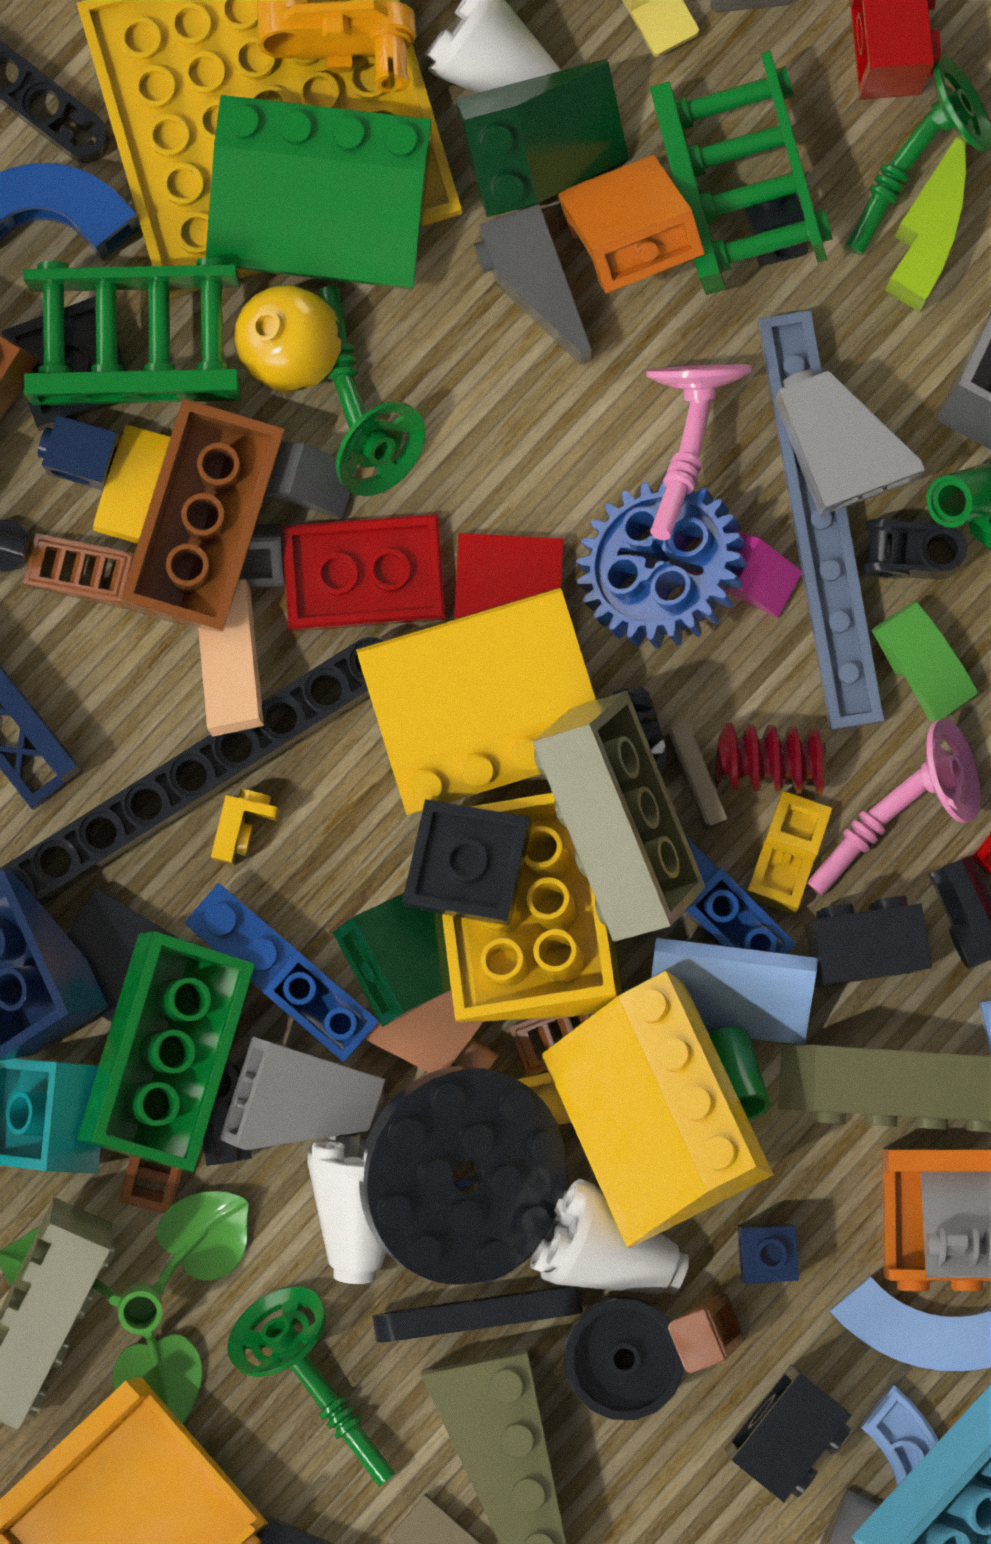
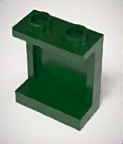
M404 893L352 917L332 932L382 1027L451 991L442 914L406 908L402 903Z

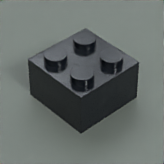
M906 896L878 899L874 900L873 903H868L869 911L854 913L853 904L830 906L816 911L817 919L804 925L809 957L818 958L814 988L931 969L932 963L922 903L908 905Z
M790 1364L724 1449L731 1461L784 1503L791 1493L798 1498L809 1487L817 1475V1471L812 1466L825 1450L833 1454L845 1441L851 1431L846 1422L852 1414Z

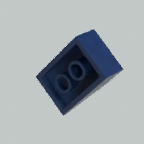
M10 868L0 870V1061L38 1054L108 1008L87 959Z

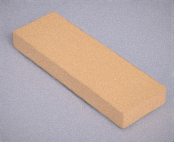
M246 579L238 582L224 631L198 628L207 729L212 737L264 726L251 590Z

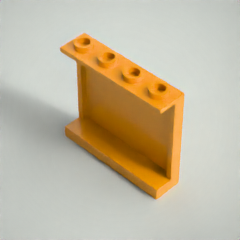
M141 1376L126 1380L0 1499V1544H261L262 1542L256 1534L268 1524L265 1518Z

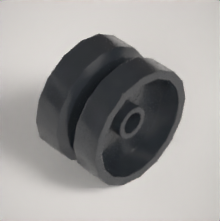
M609 1296L590 1304L574 1319L565 1340L564 1366L574 1393L591 1411L612 1420H638L658 1412L675 1395L684 1374V1366L668 1329L671 1321L656 1305L636 1296ZM622 1348L630 1349L633 1352L631 1356L634 1363L627 1369H623L621 1364L616 1366L614 1363L615 1353Z

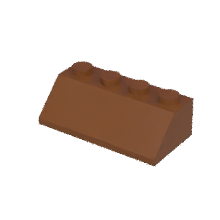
M184 398L182 399L120 599L125 609L175 624L220 632L224 631L283 439L284 428Z

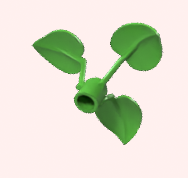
M213 1190L187 1195L177 1200L164 1212L156 1231L157 1241L164 1250L174 1256L168 1261L153 1286L137 1283L127 1287L122 1294H117L98 1278L95 1279L92 1285L96 1291L109 1300L111 1305L118 1307L119 1321L124 1329L132 1334L142 1335L147 1344H131L120 1353L113 1367L112 1381L114 1390L126 1380L141 1376L182 1424L190 1414L199 1393L202 1379L201 1359L196 1347L187 1337L181 1334H170L157 1341L153 1330L156 1329L162 1319V1299L160 1295L164 1292L166 1284L180 1263H182L188 1275L203 1281L220 1279L231 1273L240 1263L247 1244L249 1204L245 1197L227 1191ZM39 1227L0 1250V1267L11 1286Z

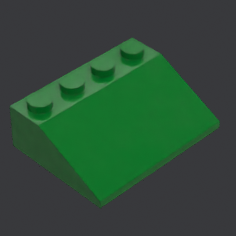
M220 95L213 150L206 257L226 259L227 265L236 264L237 269L413 290L432 144L431 119Z

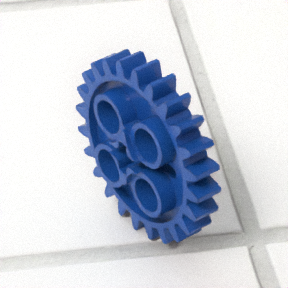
M663 480L658 493H654L647 482L642 483L641 497L634 499L626 490L623 491V507L618 509L607 503L605 509L610 516L607 522L600 520L591 521V525L599 534L597 538H584L581 541L591 555L577 559L579 567L585 573H588L579 578L577 583L588 593L583 598V601L592 611H596L594 617L603 627L609 625V630L617 638L621 639L627 634L631 642L639 646L647 635L655 648H660L664 635L668 634L676 645H680L683 638L682 630L689 628L693 634L699 637L702 635L699 621L706 618L710 622L717 624L720 621L714 608L718 604L731 608L734 605L725 592L727 588L737 589L743 587V583L733 571L747 567L746 560L741 554L737 553L747 545L741 535L735 533L740 528L737 520L732 514L727 515L729 509L720 498L713 501V496L705 487L701 488L696 494L695 490H693L692 493L685 496L673 532L668 540H659L651 534L647 539L639 541L641 533L653 525L666 490ZM703 538L701 544L695 550L685 552L691 541ZM624 551H629L636 553L637 555H621V553ZM669 558L675 565L668 563ZM648 561H652L655 564L654 568ZM686 571H703L701 575H693ZM637 574V578L631 586L621 589L625 579ZM685 586L682 595L677 599L668 600L670 593L675 588Z

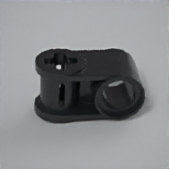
M870 519L866 521V530L870 532L869 562L863 565L862 573L866 576L885 579H947L956 573L965 558L967 551L966 540L956 528L937 524L911 523L899 519ZM887 539L890 540L889 559L886 558ZM934 541L947 542L954 550V560L942 565L933 562L927 554L928 544Z

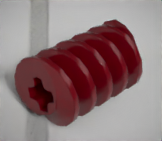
M732 722L724 724L717 742L715 765L716 789L723 774H728L733 790L739 789L744 776L747 775L750 776L754 791H760L765 777H771L774 790L778 793H781L786 779L792 778L796 794H802L808 779L814 781L817 795L823 794L826 745L822 742L820 732L816 727H811L804 741L801 742L796 726L788 727L781 741L775 725H768L762 738L759 739L754 724H746L740 738H737Z

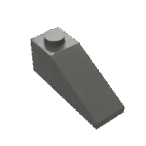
M537 204L480 224L481 241L474 243V249L482 272L492 271L497 286L580 365L590 362L592 350L540 205Z

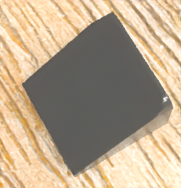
M259 524L255 527L239 579H246L250 588L284 586L283 547L280 524Z

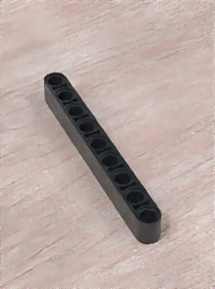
M366 637L356 641L262 701L264 726L213 737L211 734L2 866L0 870L10 868L18 878L24 881L26 888L41 906L368 699L370 694L364 675L357 669L359 658L356 650L383 642V640L377 637ZM326 679L337 681L342 686L340 698L331 705H321L313 699L315 686L320 681ZM279 708H290L297 714L295 727L285 734H277L269 728V718ZM235 736H245L252 743L250 756L242 762H231L224 755L226 743ZM192 764L204 766L207 771L205 784L196 791L182 789L180 784L182 771ZM148 792L159 794L162 800L160 813L150 820L140 819L135 811V804L138 798ZM102 821L113 822L117 829V837L114 843L104 849L95 848L91 841L93 827ZM66 849L72 859L69 871L61 877H51L46 869L48 856L55 850Z

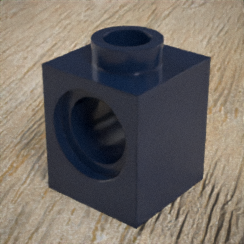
M57 415L53 429L46 427L42 433L38 447V457L43 459L41 465L48 475L103 490L121 438L117 432Z
M789 1223L737 1226L740 1280L743 1283L799 1281L795 1225Z

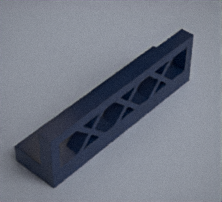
M0 665V703L5 708L0 709V716L12 717L20 728L18 748L0 746V769L30 808L34 810L83 772V770ZM27 738L37 750L26 749ZM3 753L16 755L15 768ZM25 756L44 758L56 774L53 779L35 793L32 792L22 779Z

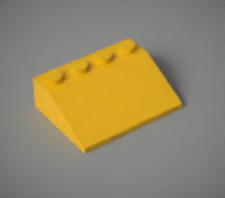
M561 588L356 650L406 815L422 811L425 799L448 803L540 775L541 773L535 763V748L532 741L570 708L596 700Z
M553 793L471 806L473 808L530 817L533 823L511 925L507 926L442 914L455 1021L458 1023L559 1018L596 1013L622 994L616 946L607 926L603 925L597 916L595 909L596 898L588 878L577 867L575 846L567 827L560 823L556 815Z
M664 971L620 994L542 1053L546 1066L627 1248H632L774 1175L685 982L671 973Z

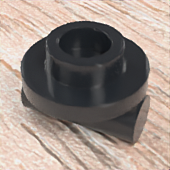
M0 520V572L7 573L20 568L26 562L30 553V540L26 531L19 524L10 520Z

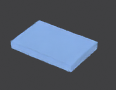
M656 938L651 978L667 971L685 982L708 1033L725 1027H741L748 1031L750 1039L805 1045L818 958Z

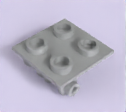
M920 1172L926 1278H991V1172Z

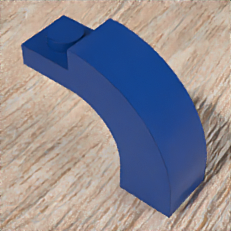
M34 163L13 167L0 172V240L23 224L39 220L55 221L76 231L103 261L141 229L136 213L124 199L105 182L83 170L61 164Z

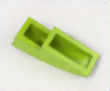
M958 137L955 138L900 223L895 234L897 239L909 245L910 248L892 274L885 291L918 312L921 311L944 268L955 240L963 207L966 152L965 142Z

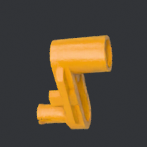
M257 0L258 46L266 55L274 58H298L300 60L326 58V69L331 73L349 72L353 68L352 57L375 56V86L378 90L390 93V73H394L396 93L405 90L409 86L406 49L415 43L416 26L415 13L407 4L396 1L377 2L375 0L309 3V0Z

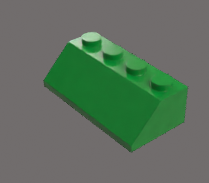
M156 931L138 934L76 1140L127 1156L194 1172L255 963Z

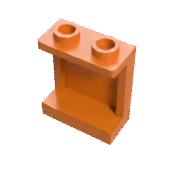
M654 154L570 187L558 194L569 232L574 239H581L592 257L599 283L605 293L704 255L693 212Z
M882 1149L883 1278L897 1281V1290L929 1291L930 1281H951V1290L983 1291V1281H991V1278H926L920 1172H991V1149Z

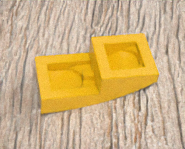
M126 424L103 489L93 524V531L138 544L171 437Z
M782 791L746 892L755 902L795 915L799 908L813 862L818 854L832 811L831 807Z

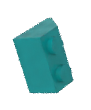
M16 1058L0 1061V1165L41 1171L98 1174L99 1157L102 1148L76 1140L98 1065Z

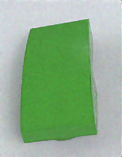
M912 601L872 629L894 673L905 676L928 720L936 721L945 718L979 694L947 640L917 602Z

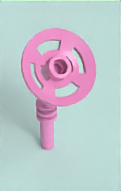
M691 365L646 370V377L666 386L683 389L684 400L690 403L678 453L672 456L663 480L666 490L650 530L655 538L659 540L670 539L685 496L694 490L702 468L699 456L711 400L716 399L715 388L730 384L752 372V365Z
M940 719L931 724L926 744L927 762H924L921 765V769L913 773L868 812L861 811L858 814L860 821L853 820L850 823L853 828L852 830H844V840L806 883L818 895L823 896L860 852L868 853L870 850L868 843L875 844L878 841L876 834L883 835L886 832L883 826L926 790L930 793H936L943 807L957 822L967 823L977 817L981 803V789L977 766L966 738L952 721ZM941 737L947 742L954 755H949L944 748H941ZM962 788H963V798H962V802H961V801H960V798H961Z

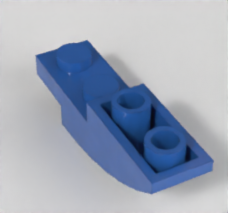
M685 835L706 888L684 913L719 946L787 954L796 943L722 868H718Z
M220 883L212 889L184 922L187 927L215 951L255 963L250 981L343 1062L348 1059L378 1024V1019Z

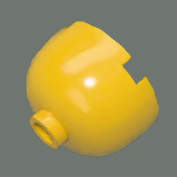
M293 285L272 286L255 294L242 308L235 323L234 347L239 362L257 382L281 393H292L290 390H298L302 387L309 389L318 385L332 371L341 351V339L337 337L338 327L336 321L338 323L339 321L336 312L323 298Z

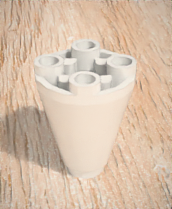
M462 0L454 12L462 19L452 33L446 29L442 30L424 55L432 61L428 71L433 75L475 93L562 71L506 0Z
M360 1132L328 1137L326 1141L314 1142L309 1147L307 1157L328 1263L334 1268V1279L350 1284H365L375 1281L376 1271L382 1267L386 1254L371 1233L361 1205L359 1181H363L364 1166L368 1150L364 1149L367 1139H361Z
M578 1179L567 1191L564 1190L563 1199H558L554 1210L557 1216L546 1234V1238L533 1251L530 1261V1268L539 1271L542 1279L558 1285L660 1295L666 1292L673 1295L679 1290L684 1281L689 1257L687 1254L680 1252L678 1245L662 1233L632 1248H627L602 1190L593 1183Z

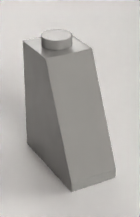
M809 369L783 380L784 387L778 390L774 401L820 517L914 482L925 471L921 459L831 372L826 371L814 376L812 369Z
M252 1036L219 1140L244 1150L369 1131L372 1120L378 1117L384 1104V1091L382 1089L386 1079Z

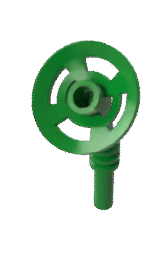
M941 56L940 61H934V84L938 101L931 105L932 110L921 120L889 164L881 165L880 171L882 174H877L874 178L877 185L872 184L869 188V192L872 195L845 244V247L855 254H864L889 205L897 203L898 197L895 194H902L904 187L901 184L908 183V171L941 129L947 132L954 128L964 141L982 153L991 149V125L984 106L965 73L947 56ZM945 78L952 84L956 91H953L949 86L945 84Z
M327 286L319 289V294L336 312L339 323L336 321L338 327L337 337L341 339L340 354L327 378L334 382L349 427V431L343 438L337 453L336 473L340 483L349 492L358 496H373L395 486L413 468L424 446L425 423L420 413L404 402H387L365 412L354 376L358 375V368L352 366L356 364V357L350 354L355 349L353 344L348 343L339 286ZM385 413L401 415L391 422L385 419H376V416ZM407 432L405 444L398 457L392 462L391 460L400 448L403 433ZM357 465L364 468L375 466L377 475L368 478L352 476Z
M286 1287L261 1297L243 1312L231 1330L227 1344L230 1361L238 1371L253 1377L270 1376L291 1368L322 1410L319 1414L322 1420L328 1418L329 1421L326 1426L329 1429H336L334 1437L336 1439L343 1438L378 1487L382 1486L396 1475L395 1471L359 1425L362 1421L360 1415H352L355 1411L352 1405L345 1406L348 1400L345 1395L339 1397L307 1355L318 1342L326 1324V1308L324 1303L314 1291L304 1287ZM302 1306L313 1311L315 1323L312 1325L307 1316L300 1312ZM282 1309L283 1316L275 1317L268 1321L261 1333L254 1331L257 1325L267 1316ZM296 1322L302 1324L303 1331L297 1332L294 1328ZM263 1348H269L272 1354L270 1356L264 1355ZM246 1349H252L253 1355L261 1363L259 1366L253 1365L247 1360Z

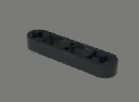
M0 40V63H12L19 70L18 77L11 86L0 87V103L70 158L80 163H91L99 160L109 147V135L100 117ZM49 93L54 95L59 101L56 113L45 119L34 116L30 111L33 99L40 94ZM70 110H74V111H75V112H73L72 114L69 115ZM68 116L72 124L81 131L86 132L91 127L94 128L92 133L96 142L92 146L83 142L79 147H76L77 140L73 132L63 125ZM60 128L59 133L54 132L55 130Z
M560 1286L383 1312L372 1315L375 1340L377 1343L570 1316L582 1313L583 1306L580 1287Z

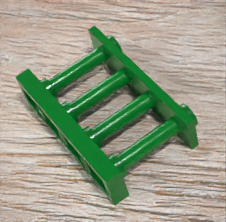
M771 51L761 53L766 78L687 101L685 96L676 99L670 81L650 87L674 184L693 212L704 255L694 258L699 280L706 295L726 290L722 272L730 270V264L800 243L811 241L817 263L828 260L823 242L833 240L827 215L825 209L814 211L785 99L794 97L787 67L784 66L776 69ZM773 98L779 125L699 148L698 143L688 145L685 129L694 127L693 121ZM783 145L786 146L792 169L791 173L713 196L710 191L701 193L697 176L706 174V168ZM798 193L805 220L725 244L723 239L713 240L709 224L718 222V216Z
M205 257L197 259L195 265L69 268V264L66 262L43 261L37 264V269H23V280L31 292H43L44 366L38 367V373H24V395L31 405L182 402L183 398L194 402L242 401L241 378L238 370L229 369L228 363L223 362L222 288H240V277L236 264L227 265V260L223 258ZM169 289H201L202 362L197 364V370H176V365L170 363ZM117 290H148L149 363L144 365V371H123V366L118 365ZM96 291V365L91 366V372H70V367L65 366L64 292Z

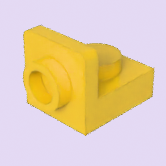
M240 789L238 798L225 796L211 858L214 861L235 865L237 854L247 855L253 832V825L245 823L247 814L278 821L280 810L278 807L269 805L271 796L245 789Z

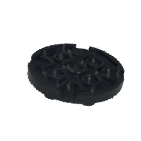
M455 1066L434 1071L415 1080L401 1090L384 1108L374 1123L364 1147L368 1152L364 1166L363 1181H359V1191L363 1213L371 1233L382 1249L398 1264L423 1278L438 1283L451 1285L479 1283L502 1275L517 1266L544 1239L557 1216L554 1210L558 1199H563L567 1173L566 1152L562 1134L555 1117L541 1097L531 1088L509 1075L492 1069ZM464 1162H473L475 1165H473L474 1177L471 1181L472 1187L457 1189L454 1184L455 1170Z

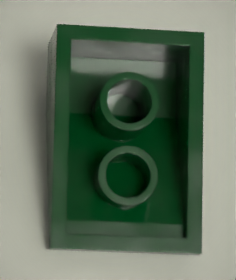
M607 58L455 99L477 195L487 217L538 204L629 159Z

